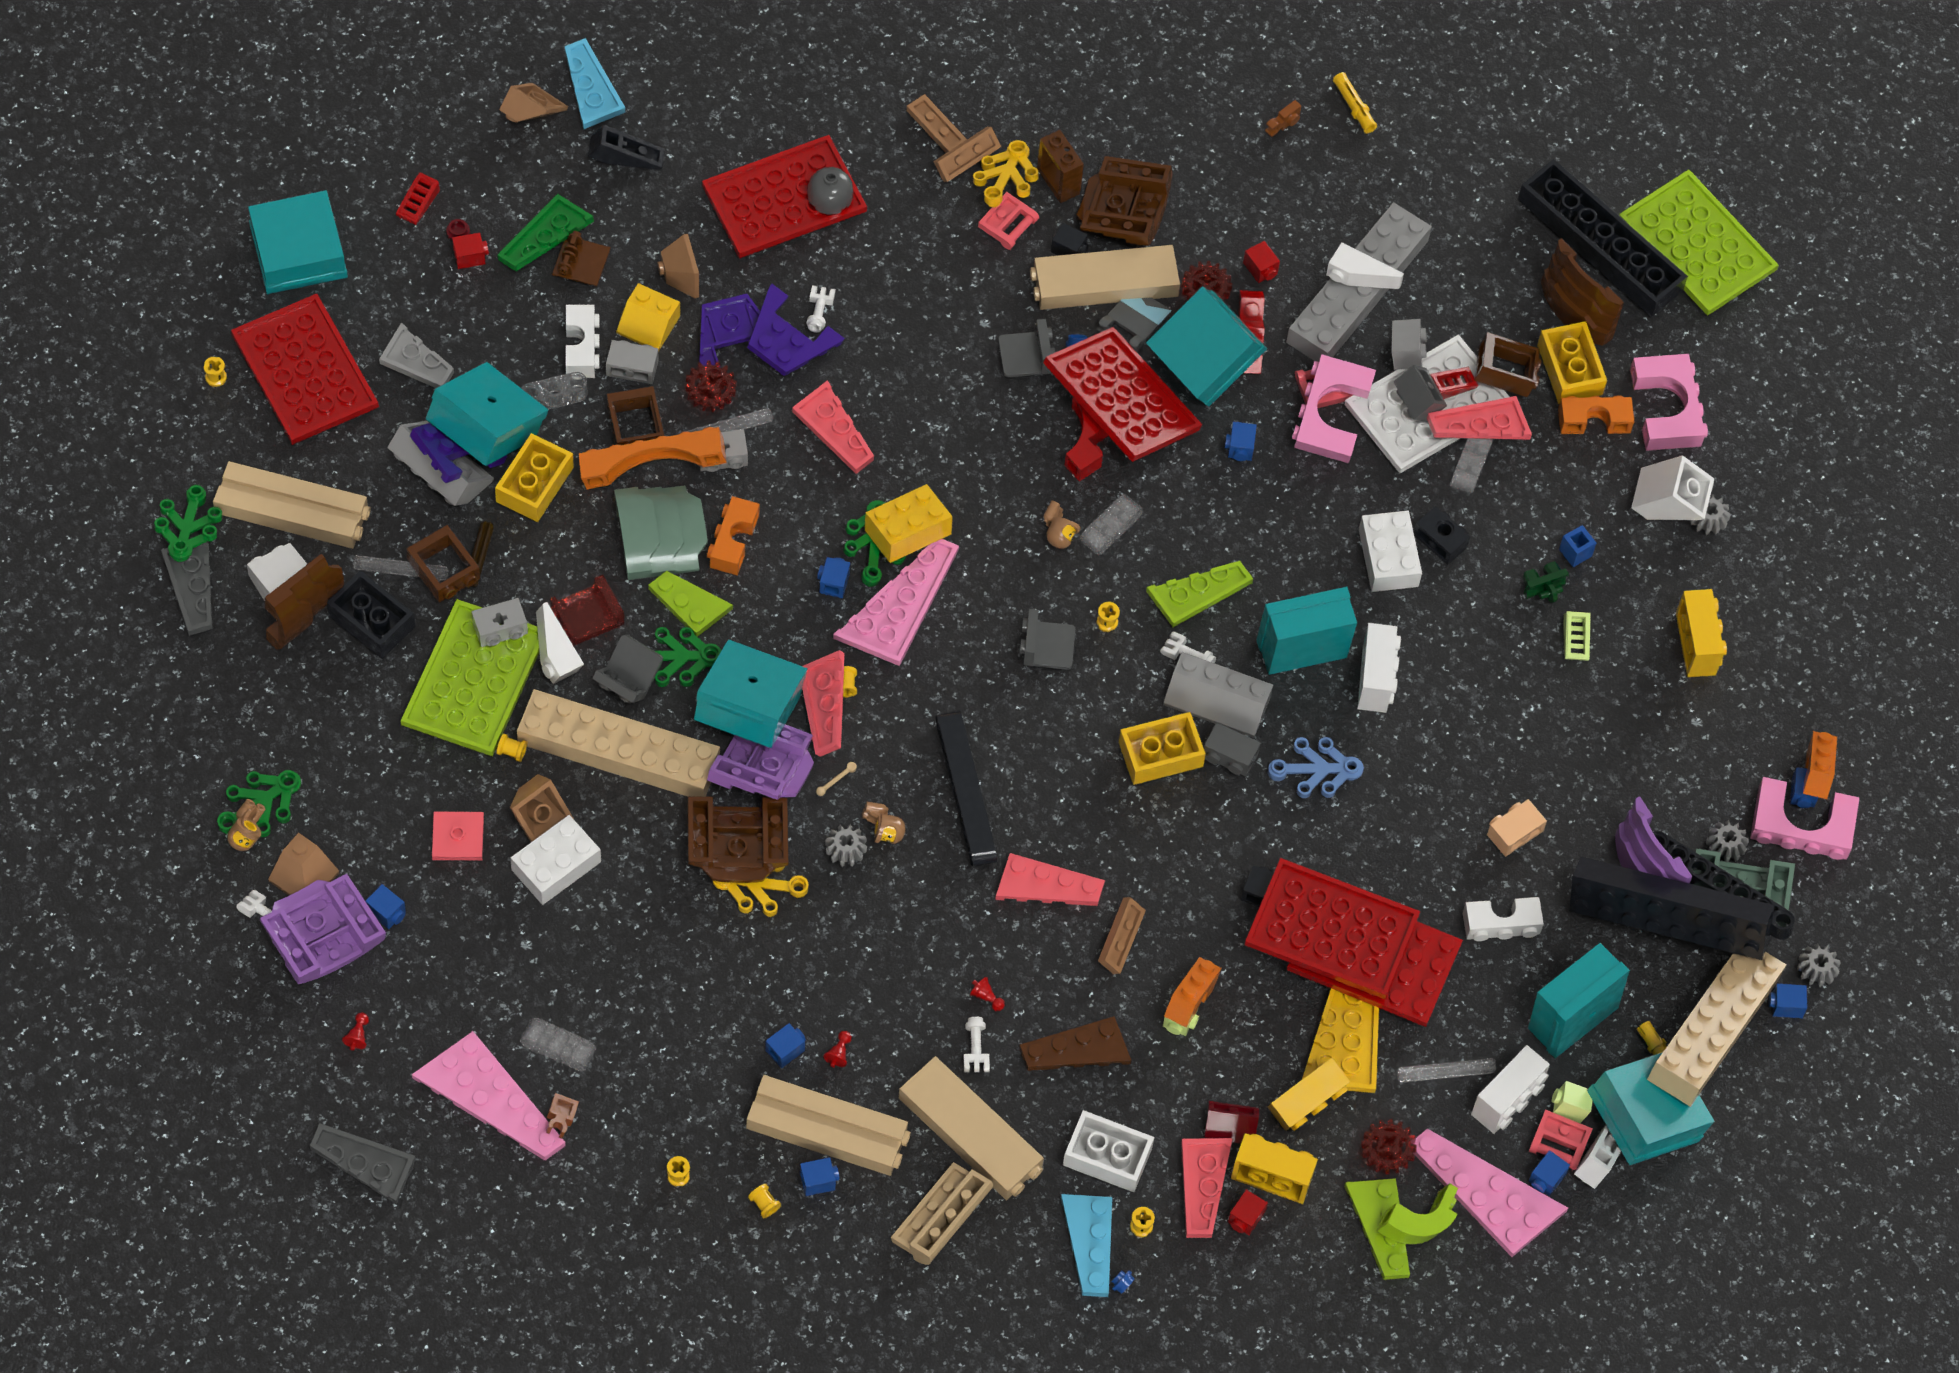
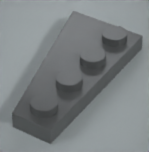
M209 541L193 548L192 555L183 562L175 561L170 556L168 548L162 549L161 553L188 635L212 629Z
M319 1123L310 1144L312 1151L396 1205L416 1160L412 1154Z

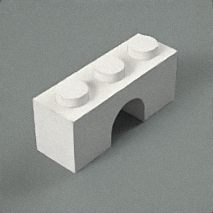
M566 305V337H577L582 340L578 345H566V378H595V369H599V354H595V348H599V334H595V328H599V314H595L594 305Z
M1539 897L1515 899L1511 908L1512 916L1507 918L1497 916L1492 911L1490 901L1466 902L1463 910V919L1467 940L1484 941L1488 938L1496 937L1499 939H1509L1513 936L1531 938L1540 934L1544 923Z

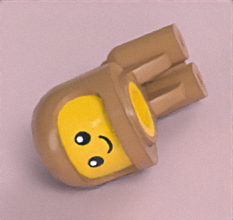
M1051 501L1043 516L1046 526L1049 527L1046 533L1047 540L1052 546L1064 549L1070 546L1074 534L1079 533L1081 527L1077 523L1063 518V509L1060 507V504Z
M247 799L236 813L237 820L227 835V840L232 848L238 851H247L260 838L261 830L256 823L266 810L262 804L258 803L255 805L252 800Z
M866 802L865 809L862 811V819L875 824L874 843H879L880 841L890 842L891 844L899 843L905 834L904 821L897 816L888 815L889 809L884 804Z

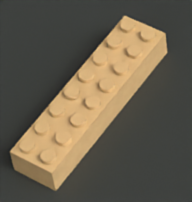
M535 689L532 692L517 729L518 741H527V747L684 796L706 797L711 784L710 781H707L709 770L717 756L720 755V746Z
M1765 952L1763 960L1733 953L1656 1061L1647 1080L1691 1107L1772 991L1787 964Z

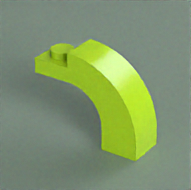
M1451 1183L1438 1192L1429 1214H1417L1399 1203L1394 1204L1386 1210L1377 1231L1387 1238L1403 1244H1420L1431 1240L1448 1228L1455 1220L1457 1213L1452 1211V1208L1457 1201L1454 1197L1458 1188Z

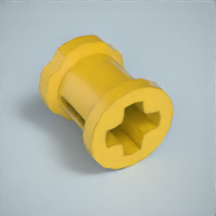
M210 357L204 362L206 382L213 387H219L227 380V374L224 370L225 363L220 357Z
M1104 602L1098 609L1097 625L1104 632L1115 630L1118 626L1120 610L1115 603Z
M844 666L843 697L846 698L857 694V688L855 687L857 669L851 666Z
M503 734L498 743L496 753L498 755L505 754L514 757L516 761L521 762L527 749V741L523 740L520 742L508 738L507 734Z
M681 1156L671 1158L667 1164L669 1183L675 1187L686 1185L690 1179L688 1160Z
M767 1184L760 1185L748 1196L750 1201H754L762 1211L761 1216L763 1218L771 1216L781 1207V1203L776 1201L768 1191L769 1187Z
M1139 1207L1134 1210L1130 1229L1135 1236L1146 1237L1152 1232L1155 1216L1151 1209Z

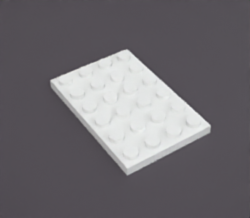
M1459 334L1427 352V357L1422 358V367L1427 368L1430 374L1469 366L1475 378L1477 356ZM1398 369L1373 383L1368 399L1353 395L1347 398L1344 403L1399 473L1404 472L1460 439L1434 438L1428 422L1414 420L1409 416L1408 408L1405 402L1398 396V389L1393 382L1408 369ZM1460 376L1463 383H1466L1463 376ZM1477 382L1479 386L1476 389L1444 399L1447 406L1443 410L1508 398L1509 395L1502 389Z

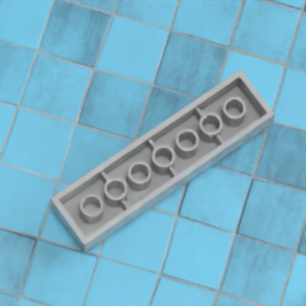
M1393 202L1355 249L1403 273L1429 241L1432 226ZM1330 278L1290 326L1286 343L1314 361L1319 362L1321 354L1334 357L1389 288L1347 286Z

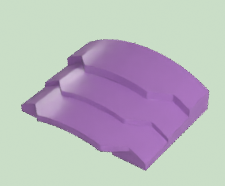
M785 724L772 748L734 735L723 756L718 755L712 764L707 781L728 789L735 786L753 794L758 792L776 800L780 797H796L814 764L807 750L813 735Z
M1637 797L1632 809L1628 811L1625 821L1619 824L1615 834L1616 850L1621 866L1690 883L1692 875L1681 858L1673 859L1656 839L1649 826L1653 816L1641 797Z
M347 874L331 882L322 880L313 882L298 892L274 902L272 912L260 918V922L285 960V965L297 984L318 979L342 968L373 949L386 936L383 927Z

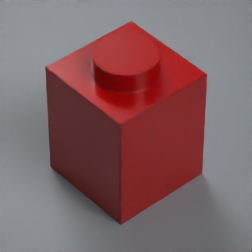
M480 232L452 237L453 251L458 269L485 264V255H488L489 251L487 242L481 239Z
M1263 241L1245 251L1243 264L1255 280L1260 283L1264 280H1271L1277 275L1280 260L1267 243Z
M1246 1189L1230 1212L1228 1223L1231 1224L1235 1231L1246 1233L1250 1236L1266 1212L1268 1202Z

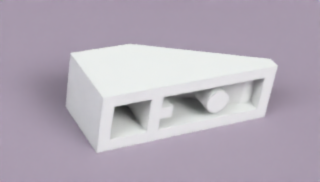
M1341 243L1328 264L1326 275L1333 281L1341 282L1347 286L1399 289L1404 273Z
M546 602L536 611L540 662L544 675L555 684L578 672L584 663Z
M1606 1124L1574 1173V1175L1594 1189L1610 1172L1621 1152Z

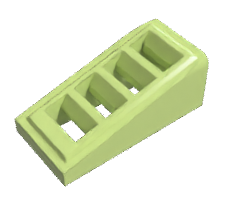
M1567 611L1564 614L1565 659L1589 661L1590 613ZM1571 622L1582 623V626H1571ZM1571 631H1581L1583 635H1571ZM1571 640H1583V644H1573ZM1571 648L1583 649V654L1571 653Z

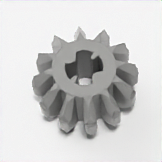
M1713 494L1709 499L1705 519L1691 520V525H1697V532L1703 529L1706 536L1710 531L1717 534L1720 529L1724 530L1730 519V513L1728 512L1729 504H1722L1723 499L1716 500Z
M1729 820L1724 825L1720 822L1716 823L1715 828H1711L1708 832L1709 837L1706 839V845L1710 846L1708 850L1721 852L1720 857H1723L1725 862H1729L1730 858L1736 862L1740 855L1743 856L1747 850L1746 846L1749 840L1745 837L1746 830H1738L1739 823L1731 826Z
M850 824L847 829H844L841 825L838 826V831L831 829L830 837L825 841L827 846L826 854L831 856V861L834 863L840 860L842 867L845 865V862H849L852 867L855 864V860L861 862L863 854L867 852V846L865 845L867 839L865 836H861L860 828L852 831Z
M1818 943L1814 945L1813 949L1808 946L1798 958L1800 963L1797 969L1802 972L1801 979L1809 978V985H1812L1814 981L1818 983L1819 987L1823 986L1825 982L1831 984L1834 980L1833 977H1837L1840 972L1838 969L1840 960L1835 959L1836 952H1828V945L1824 949H1821Z

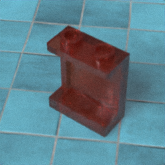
M603 575L594 578V585L558 601L555 596L550 598V608L573 646L624 625V612Z

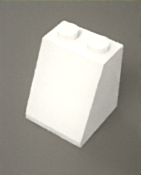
M1683 455L1642 467L1631 508L1647 520L1705 519L1714 478Z
M291 543L274 548L272 552L264 556L255 557L247 564L250 579L265 601V597L305 567L307 563Z

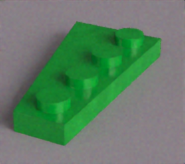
M557 194L497 255L498 260L514 271H518L568 239L569 234L573 231L579 232L593 223V215Z

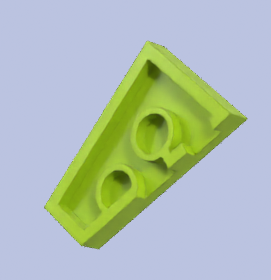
M668 571L648 585L649 590L685 627H690L697 637L733 610L732 604Z

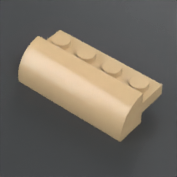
M953 1162L892 1235V1242L912 1254L915 1261L929 1265L993 1188L992 1181L973 1169L969 1172Z

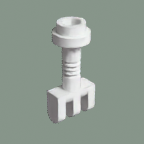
M812 285L809 302L816 303L813 315H810L806 322L810 331L817 333L825 327L826 321L822 317L825 305L833 306L836 289H831L828 296L826 295L825 287H821L820 294H817V286Z
M1176 632L1170 634V639H1167L1165 642L1166 647L1163 646L1160 650L1161 654L1173 660L1177 658L1179 653L1184 652L1212 663L1216 661V657L1210 651H1206L1203 654L1185 646L1187 642L1186 637Z
M252 890L249 896L243 899V902L241 901L237 904V909L249 918L256 912L261 916L272 912L271 909L264 906L266 897L256 890Z
M970 1017L965 1026L966 1030L971 1031L972 1045L971 1054H964V1073H969V1063H974V1072H979V1063H984V1072H989V1054H981V1031L986 1029V1023L983 1022L982 1017Z

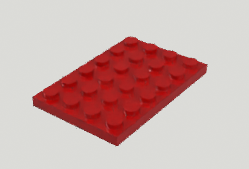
M830 135L702 181V187L739 258L867 212V205ZM824 167L841 169L848 174L853 184L851 205L848 208L846 206L838 214L828 215L820 213L808 201L807 187L810 178L816 171Z
M314 294L231 330L232 337L292 445L379 407L376 397L318 294Z
M1114 327L1047 356L1043 362L1132 462L1199 431L1202 423Z
M1280 858L1246 938L1245 946L1386 999L1420 911Z
M1417 921L1386 999L1290 962L1287 970L1426 1027L1463 940Z

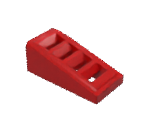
M420 172L399 206L396 216L417 225L440 192L439 182ZM419 192V193L425 195V198L422 197V196H420V195H418L417 193ZM412 200L420 203L421 205L419 206L413 203ZM407 207L416 211V214L406 210Z
M1469 366L1430 374L1443 399L1476 389L1479 386ZM1460 376H1463L1466 383H1463Z

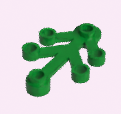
M193 485L187 490L188 506L184 520L175 511L172 500L164 499L160 502L161 514L166 515L180 531L179 538L169 529L167 518L159 517L154 522L155 531L160 533L169 543L168 552L178 562L188 560L193 553V548L207 541H214L217 538V528L210 524L219 523L222 520V510L220 508L211 507L208 510V515L194 521L198 507L206 502V491L200 485ZM202 529V534L189 539L190 534Z
M879 500L869 503L866 512L885 504V502ZM865 515L857 520L851 519L847 522L845 527L847 534L855 536L859 533L860 529L865 526ZM854 525L857 529L853 530L849 526ZM866 533L855 541H847L843 552L846 556L853 557L857 554L858 550L870 543L868 566L864 568L861 580L866 586L874 587L878 585L882 577L881 570L878 568L880 549ZM852 546L855 550L850 551L847 547ZM906 556L902 557V559L893 561L892 563L895 565H901L904 562ZM869 572L875 573L876 576H871Z
M659 627L655 631V640L660 644H666L673 651H655L662 655L663 661H672L665 669L657 672L655 676L656 685L659 687L667 686L670 677L688 661H697L689 670H684L679 675L680 684L684 687H690L694 683L695 676L704 668L713 666L722 651L721 648L716 644H705L694 634L690 627H684L679 632L680 641L685 644L690 643L697 650L688 651L670 635L667 628ZM660 633H664V634H666L667 636L664 637V638H661V637H659L658 635H659ZM684 633H689L691 636L685 638L682 635ZM714 655L715 658L710 659L707 656ZM661 676H664V677L667 678V679L664 680V681L658 680V678L661 677ZM688 676L691 679L689 681H684L682 678Z
M285 770L279 776L263 775L256 771L247 774L246 780L250 788H258L261 784L273 786L267 791L245 789L237 785H231L226 790L227 799L231 802H237L240 799L253 800L255 805L259 803L265 807L266 810L259 818V822L256 823L259 828L262 826L267 827V830L261 831L260 837H267L271 832L269 820L273 799L280 794L281 802L280 807L275 813L276 819L279 823H287L291 819L289 810L291 796L301 787L300 776L292 770ZM256 777L258 781L251 782L250 779ZM287 781H292V782H293L292 785H289V786H286V785H285V783H286ZM232 791L238 792L236 796L229 795ZM227 811L218 816L217 823L221 832L228 834L237 820V812ZM282 812L288 814L286 817L279 816V814ZM225 823H232V826L224 827Z

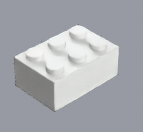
M1409 511L1363 515L1360 521L1359 534L1371 592L1419 587L1422 570Z
M1368 623L1362 649L1357 708L1359 710L1386 713L1388 704H1393L1394 693H1396L1397 679L1395 677L1399 666L1397 654L1401 642V636H1397V626Z
M568 815L511 857V869L538 901L544 905L601 862V849L575 820Z
M1526 1045L1477 1096L1471 1115L1493 1134L1500 1128L1504 1130L1513 1120L1511 1116L1516 1111L1521 1113L1529 1103V1097L1532 1094L1537 1096L1545 1087L1543 1083L1549 1076L1547 1071L1550 1064Z
M1083 1110L1065 1152L1063 1166L1135 1192L1151 1153L1154 1137Z

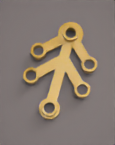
M1012 141L1007 147V151L993 156H984L981 159V167L985 171H977L973 174V183L976 186H984L987 183V179L999 176L996 184L986 188L984 191V201L989 207H997L1003 201V190L1010 177L1016 185V193L1019 197L1025 198L1030 195V185L1024 181L1016 169L1018 162L1025 170L1026 181L1035 182L1038 180V169L1033 167L1027 158L1029 156V148L1024 141ZM1008 160L1006 164L995 167L996 163Z
M784 867L776 868L773 871L780 872ZM794 876L790 881L766 878L763 882L730 883L712 880L716 888L730 892L738 902V909L742 913H749L753 909V900L745 896L737 885L747 886L761 903L763 913L768 917L777 914L778 904L776 901L771 900L763 889L790 892L793 897L801 898L807 894L809 885L807 879L803 876ZM800 886L803 890L795 891L794 888ZM744 902H748L750 906L743 907L741 906V904ZM769 905H771V906H773L775 909L772 910V911H769V910L766 909V907L769 906Z

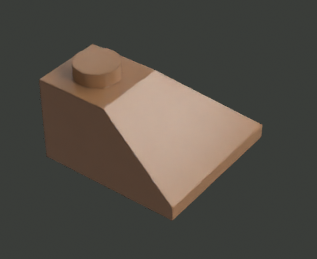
M534 83L511 86L499 110L505 113L506 118L510 121L519 122L567 111L568 106Z
M684 234L661 251V261L657 262L660 276L664 275L666 284L693 298H699V271L689 236Z
M539 774L518 789L510 806L530 842H533L568 815L572 817L551 779Z
M298 833L282 851L268 880L287 895H292L317 880L333 881L339 874V870L317 845Z

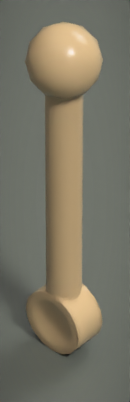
M849 762L844 771L823 787L816 789L817 795L823 796L828 788L846 774L855 772L856 764Z

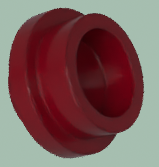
M461 219L452 220L446 229L447 236L452 240V237L470 234L469 225Z

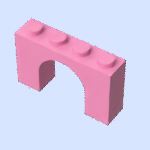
M1321 354L1320 361H1314L1311 375H1315L1313 383L1308 382L1304 395L1309 397L1307 405L1302 404L1298 417L1302 418L1301 426H1295L1292 439L1296 440L1294 448L1349 463L1357 434L1327 425L1319 416L1317 403L1324 395L1337 391L1368 399L1376 370Z
M1689 354L1633 358L1630 373L1634 390L1667 389L1674 392L1684 405V410L1678 415L1645 419L1642 433L1646 451L1701 447L1704 437H1707L1708 429L1707 424L1702 421L1703 405L1698 401L1699 385L1694 381L1695 365L1693 362H1690Z
M1766 777L1762 778L1758 788L1750 839L1757 840L1762 844L1772 843L1781 845L1785 849L1795 848L1804 850L1809 854H1823L1832 859L1847 860L1852 849L1859 797L1835 792L1830 804L1828 823L1821 829L1807 831L1795 827L1784 813L1783 806L1787 782Z

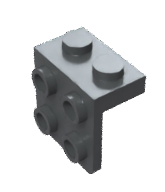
M1046 319L1036 320L1035 332L999 336V349L1005 377L1051 374V371L1043 364L1047 356L1055 353V348L1050 347L1052 329L1051 327L1047 328Z
M1029 609L1028 618H1023L1022 632H1026V639H1021L1020 654H1024L1023 665L1071 669L1075 626L1039 622V610Z
M623 635L620 637L607 666L596 670L592 679L599 682L601 688L617 693L624 702L635 703L645 699L662 664L663 657L631 636Z

